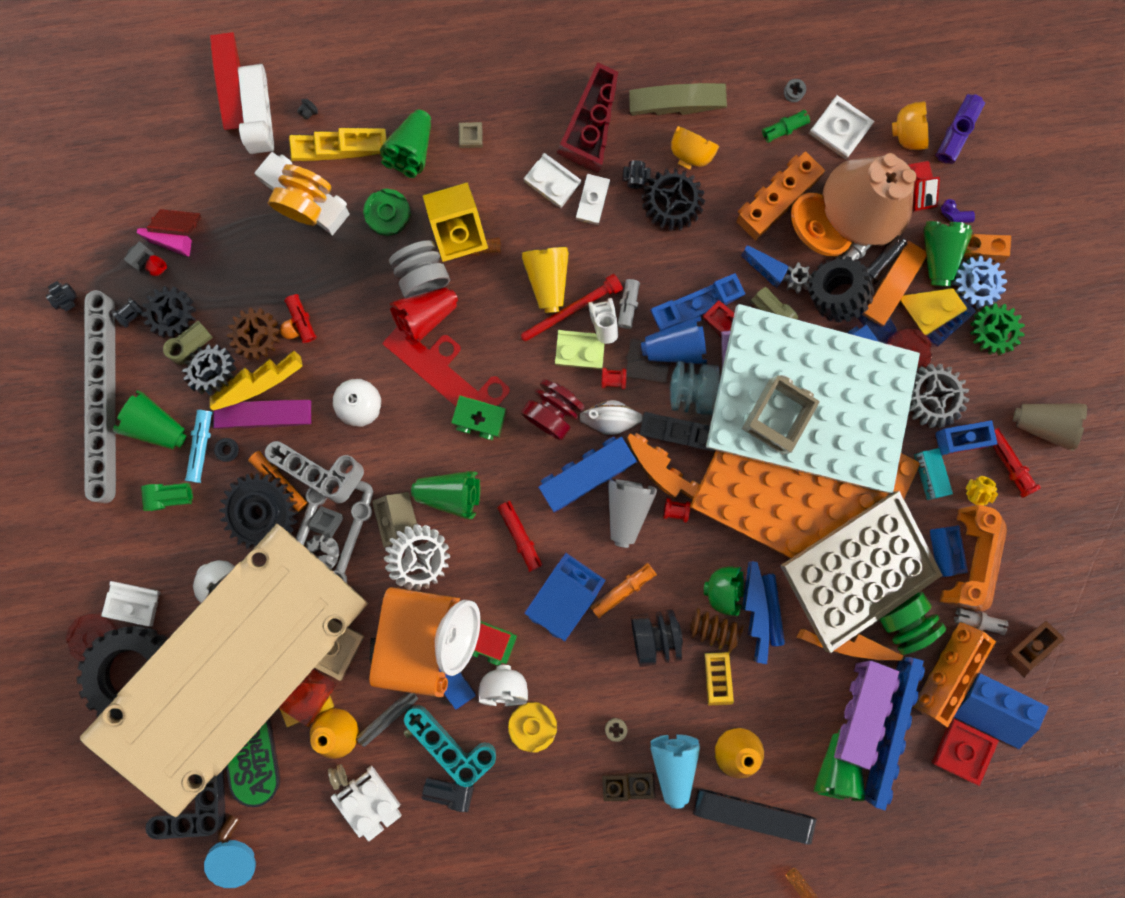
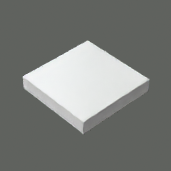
M836 95L812 127L809 134L844 159H847L875 121Z

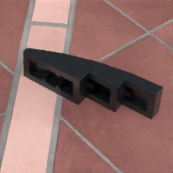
M644 412L639 435L716 452V450L706 448L710 430L709 425Z

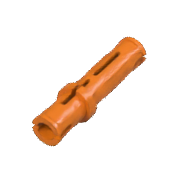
M261 451L255 452L248 459L259 472H262L263 477L269 474L263 467L265 466L276 478H281L280 484H288L287 490L294 492V498L290 497V500L297 501V504L292 506L295 510L300 512L308 505L309 502L278 471L279 468L276 465H272L262 455Z
M646 563V565L631 576L630 574L627 575L626 580L590 605V608L598 618H601V616L623 601L627 596L641 590L640 587L656 576V572L649 563Z

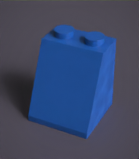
M565 553L524 614L529 616V619L535 624H540L548 629L552 636L566 641L597 596L605 579Z

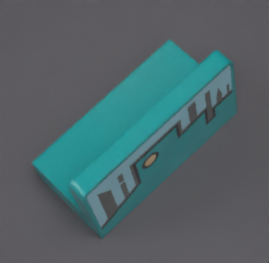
M940 448L914 454L915 460L920 464L918 472L927 501L953 494Z

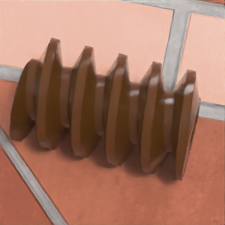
M697 607L689 630L691 631L692 639L697 634H700V642L709 637L710 646L715 641H719V649L721 650L727 644L728 653H731L738 645L744 625H741L737 630V623L735 621L728 626L727 618H723L719 622L718 615L715 614L709 619L708 611H705L700 616V608Z

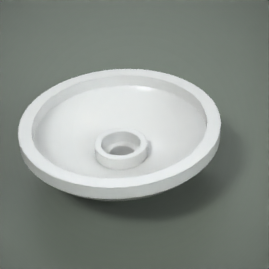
M462 600L453 605L443 617L436 630L435 657L440 670L444 674L453 676L461 672L475 650L480 631V612L477 604L473 601Z

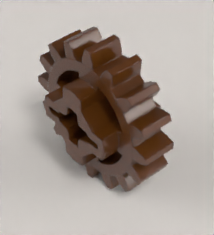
M249 308L248 314L241 310L240 318L233 317L236 323L235 325H228V328L233 332L227 334V337L233 340L229 345L232 348H237L235 351L237 354L242 355L244 353V357L248 360L253 355L254 359L259 360L260 354H263L266 358L268 357L267 351L269 349L275 352L276 349L272 345L280 343L276 335L281 333L278 328H275L279 323L276 320H272L273 316L269 312L264 314V311L259 308L256 313L253 308ZM259 320L264 321L268 327L260 326ZM241 341L248 342L250 348L244 347Z

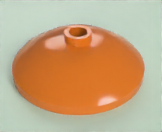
M803 194L794 202L791 210L792 224L796 234L808 248L825 256L841 255L850 247L852 241L843 237L828 220L824 210L826 205L822 194Z

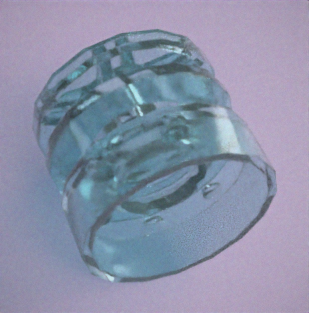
M677 361L675 370L671 375L669 389L671 411L677 412L680 401H683V412L687 413L692 402L695 403L696 414L712 416L719 386V366L702 364L699 374H694V364L689 362L687 371L684 373V362Z

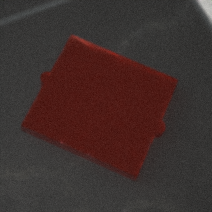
M160 209L155 217L151 218V222L147 226V232L189 236L192 230L197 227L201 214Z

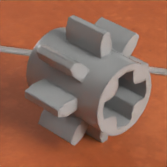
M799 262L794 269L788 266L787 273L789 275H785L782 280L787 281L788 286L786 290L791 288L795 290L796 294L800 292L801 288L808 290L810 286L807 281L813 279L812 275H809L808 272L810 267H801Z

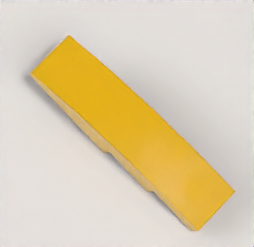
M339 128L338 132L290 135L291 161L333 160L380 154V148L386 141V130Z
M293 351L277 365L269 359L253 373L244 368L235 375L234 379L228 381V387L222 386L221 392L216 391L209 397L210 408L214 411L261 394L302 367L301 356Z

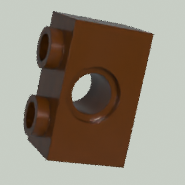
M1045 621L1010 652L1006 661L1025 678L1054 652L1066 638Z

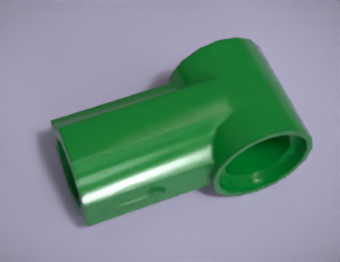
M189 483L141 486L143 511L163 510L169 506L192 504L193 492Z

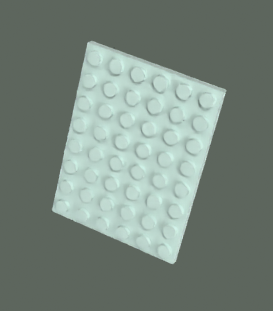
M738 304L735 308L706 448L891 494L894 490L920 353ZM777 375L787 376L793 381V385L800 389L804 388L814 394V398L820 401L792 453L784 455L742 430L744 423L769 379ZM775 389L758 420L786 437L803 406Z

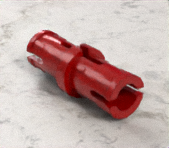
M299 295L288 296L284 302L292 316V324L296 325L302 343H309L315 340L317 336L309 322V313H305Z

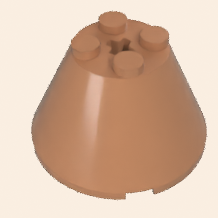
M888 153L885 156L846 161L837 166L825 182L822 197L825 200L826 208L824 210L832 226L843 237L863 246L868 244L886 245L893 241L897 235L900 236L909 225L912 215L916 174L903 160L892 153Z

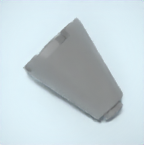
M610 479L608 486L611 540L615 541L616 546L628 548L629 544H634L655 498L657 488L648 485V489H644L642 483L617 479L613 481Z

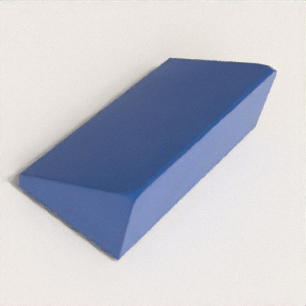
M959 525L931 529L930 537L934 558L943 575L941 577L968 573Z

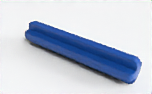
M774 574L763 575L762 580L768 606L771 645L774 647L783 646L785 639L776 576Z

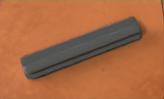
M406 692L356 737L358 743L363 747L368 745L418 700L417 695Z

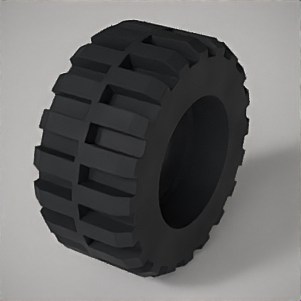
M143 626L110 630L104 633V636L97 637L92 642L93 646L86 648L82 654L85 660L80 661L77 668L82 670L81 676L76 677L77 684H82L83 688L82 691H79L81 699L86 697L89 701L85 706L90 711L95 709L97 711L96 716L98 717L118 696V692L110 680V668L118 654L125 651H136L148 661L169 638L164 634H157V630L152 628L146 629ZM111 709V716L113 718H123V713L120 709Z

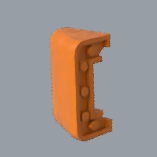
M975 505L960 508L957 515V521H961L966 525V535L977 537L969 581L966 583L956 581L953 589L942 590L940 602L973 611H985L991 607L1007 526L996 509Z
M388 588L383 598L369 677L371 686L443 697L448 686V679L443 672L439 671L440 668L436 662V630L450 608L460 602V598L402 588Z

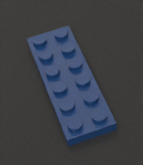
M903 656L902 660L897 662L896 670L899 671V687L892 694L890 701L892 703V710L890 715L885 718L883 725L885 727V734L883 739L878 741L876 748L878 752L877 761L870 768L864 790L865 801L875 808L885 811L893 798V790H891L893 779L896 780L899 774V765L897 764L899 756L905 750V732L909 730L912 723L910 713L912 705L914 706L918 699V691H916L918 681L922 680L925 671L923 667L924 661Z

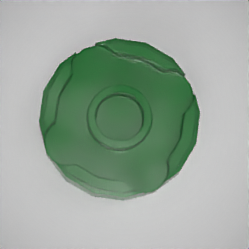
M387 188L371 194L366 200L363 209L365 221L370 229L379 235L385 236L395 235L402 231L408 224L411 214L409 203L403 194Z

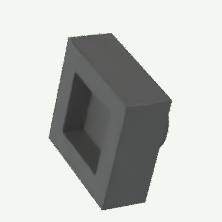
M139 241L128 250L124 260L140 271L154 253Z
M320 506L309 523V528L314 532L332 538L343 520L342 514Z

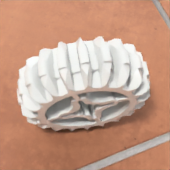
M414 524L413 530L411 527L405 526V534L397 531V536L399 537L397 540L390 538L393 546L385 548L390 553V555L384 557V561L389 563L385 568L388 572H391L389 577L392 580H396L397 585H404L407 590H411L413 587L415 590L420 591L422 585L425 588H429L430 581L434 584L438 583L437 575L444 576L441 570L442 568L449 567L444 562V560L450 558V555L445 552L449 547L446 543H443L445 538L442 535H438L437 530H430V527L427 525L421 528L420 525ZM416 540H428L427 543H422L419 546H414L412 544V542ZM404 550H405V556H404V558L401 560L402 554H403V552H404ZM413 551L418 553L417 556L419 558L418 560L420 561V563L417 562L416 554ZM415 569H421L423 571L416 575L406 574L409 571L413 572Z

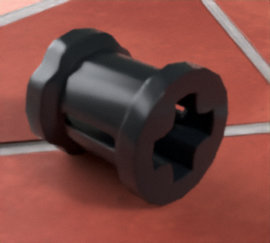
M129 297L125 305L118 310H113L111 313L123 327L127 328L129 323L137 316L142 315L141 313L144 311L133 298Z

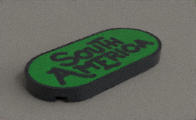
M270 719L261 726L226 766L232 796L237 802L247 807H259L266 804L275 796L280 786V771Z

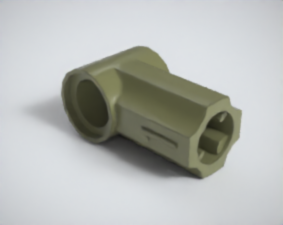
M766 286L750 300L756 309L798 320L796 312L789 305L782 304Z
M197 321L177 338L167 340L163 346V352L175 364L182 365L185 364L186 360H190V353L197 351L199 347H202L213 337ZM182 347L181 353L173 356L174 350Z

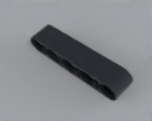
M698 788L693 809V815L704 819L804 844H812L817 821L815 817L701 788Z

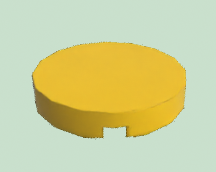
M527 702L520 705L512 713L508 732L512 742L519 749L527 752H539L546 749L553 742L557 733V721L553 712L547 706L539 702Z

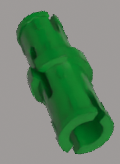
M803 109L801 112L788 118L783 117L778 123L762 129L763 138L768 137L765 141L770 143L783 135L788 136L792 134L793 130L809 124V115L804 116L807 111Z

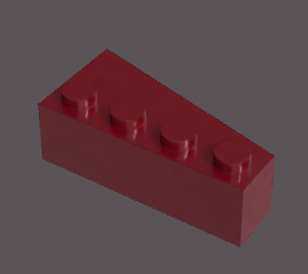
M597 62L556 153L596 173H599L603 165L618 78L617 71Z

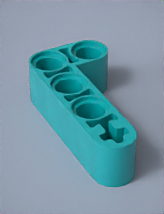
M413 705L405 714L404 723L408 730L460 786L469 787L473 785L494 765L496 751L490 743H480L467 755L423 706ZM412 713L414 715L421 714V723L418 721L413 723L411 721ZM429 722V725L421 733L419 730H421L422 724L425 726ZM436 731L440 739L436 742L429 741L426 737L427 732ZM447 749H452L456 753V758L447 760L444 758L443 752ZM483 750L489 751L492 757L488 761H481L478 757L479 752ZM470 768L473 775L470 778H463L460 775V770Z

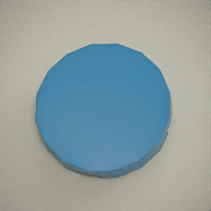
M229 840L228 843L219 842L209 850L204 861V872L208 879L217 886L223 888L242 886L254 874L256 868L255 854L245 843L236 840Z

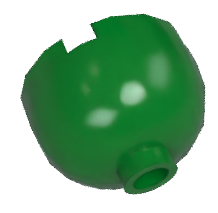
M727 566L719 568L711 575L709 582L705 581L704 596H708L709 604L720 614L738 616L740 614L742 605L737 603L740 597L744 595V574L740 572L741 567Z

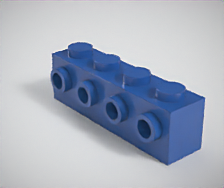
M615 437L608 439L602 443L604 446L597 452L594 449L582 455L583 460L575 464L572 461L561 468L563 472L554 477L553 474H550L540 481L542 485L539 486V490L553 513L636 464L635 457L622 437L617 440Z

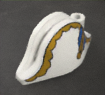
M606 400L580 413V422L603 434L616 435L642 422V414L619 401Z

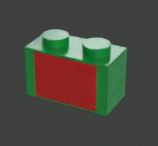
M480 621L479 636L472 656L478 657L479 654L487 656V661L492 664H507L518 635Z

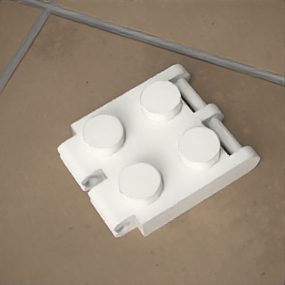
M369 766L367 772L357 780H351L349 786L339 794L335 793L331 796L332 801L360 838L364 835L368 841L384 830L380 821L388 827L402 816L397 809L401 804L372 766ZM371 776V778L368 781H366L359 787L358 784L364 781L367 777ZM353 789V792L350 795H348L343 800L340 799Z

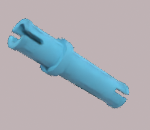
M205 410L196 411L194 431H191L193 438L185 481L201 483L207 439L211 437L209 427L213 413Z

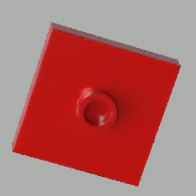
M952 719L945 730L932 764L980 786L999 740Z

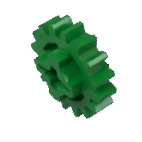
M997 303L992 304L990 308L985 306L981 309V312L974 315L977 320L970 324L972 327H975V330L971 331L970 335H976L977 337L973 343L980 342L982 345L979 350L982 351L988 348L989 355L997 352L999 356L1004 354L1005 351L1007 353L1014 350V347L1021 344L1018 339L1025 335L1023 332H1020V329L1025 327V324L1018 323L1022 316H1014L1015 309L1006 310V304L1001 305L999 308ZM989 316V318L987 319V325L983 326L985 319Z

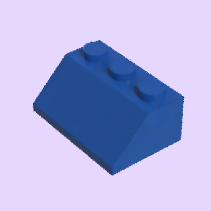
M978 673L954 718L1020 749L1040 729L1049 707Z

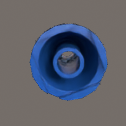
M694 317L646 336V342H641L643 357L648 356V361L707 364V359H702V354H706L703 326H697V322L701 321V317Z

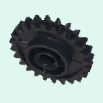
M262 472L256 473L255 476L253 473L246 474V478L244 476L238 477V483H230L232 490L224 491L228 498L220 500V502L225 504L224 508L219 509L220 512L225 513V517L220 519V521L228 523L224 531L231 530L230 539L237 536L238 545L246 542V549L251 548L253 545L256 547L276 524H279L288 533L294 531L290 525L297 523V520L292 518V515L299 513V511L292 508L293 505L297 504V501L290 500L294 492H286L288 484L279 485L281 478H276L272 481V474H267L263 477ZM256 506L262 509V517L256 514Z

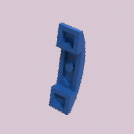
M736 273L715 281L711 286L678 300L663 303L652 308L650 311L661 331L694 317L703 316L718 300L727 305L744 296L745 292Z

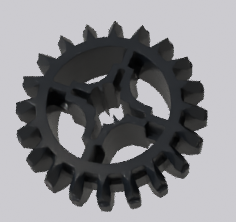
M666 168L664 176L657 172L655 175L656 179L650 178L648 181L649 185L644 186L643 191L645 194L642 195L641 200L645 203L642 205V209L648 210L646 212L647 218L653 217V225L660 222L661 230L664 229L665 225L669 226L668 230L670 232L673 231L674 226L677 227L678 231H681L683 224L689 228L691 221L696 222L698 220L697 214H702L703 212L701 206L705 204V199L701 197L704 196V190H698L701 186L700 182L693 183L694 175H691L689 178L686 177V170L681 175L678 174V169L674 168L673 173L670 174ZM667 185H675L671 189L662 188ZM682 188L688 192L691 201H688V198L682 194ZM677 192V200H675V202L672 203V206L669 208L670 200L672 199V197H674L675 193ZM654 198L659 199L658 202L665 206L664 212L658 208ZM674 211H687L680 215H671Z

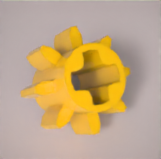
M985 476L977 477L976 480L970 479L966 486L968 499L975 505L984 506L988 502L993 503L998 496L997 488L995 487L996 483Z

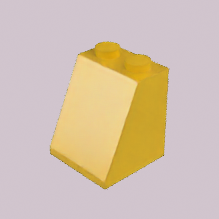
M468 182L423 195L428 217L443 262L488 249Z

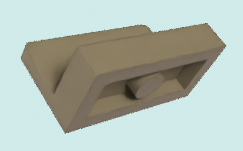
M408 492L386 495L372 501L384 548L393 546L390 538L397 540L399 538L397 531L405 534V526H409L413 530L414 524H417Z

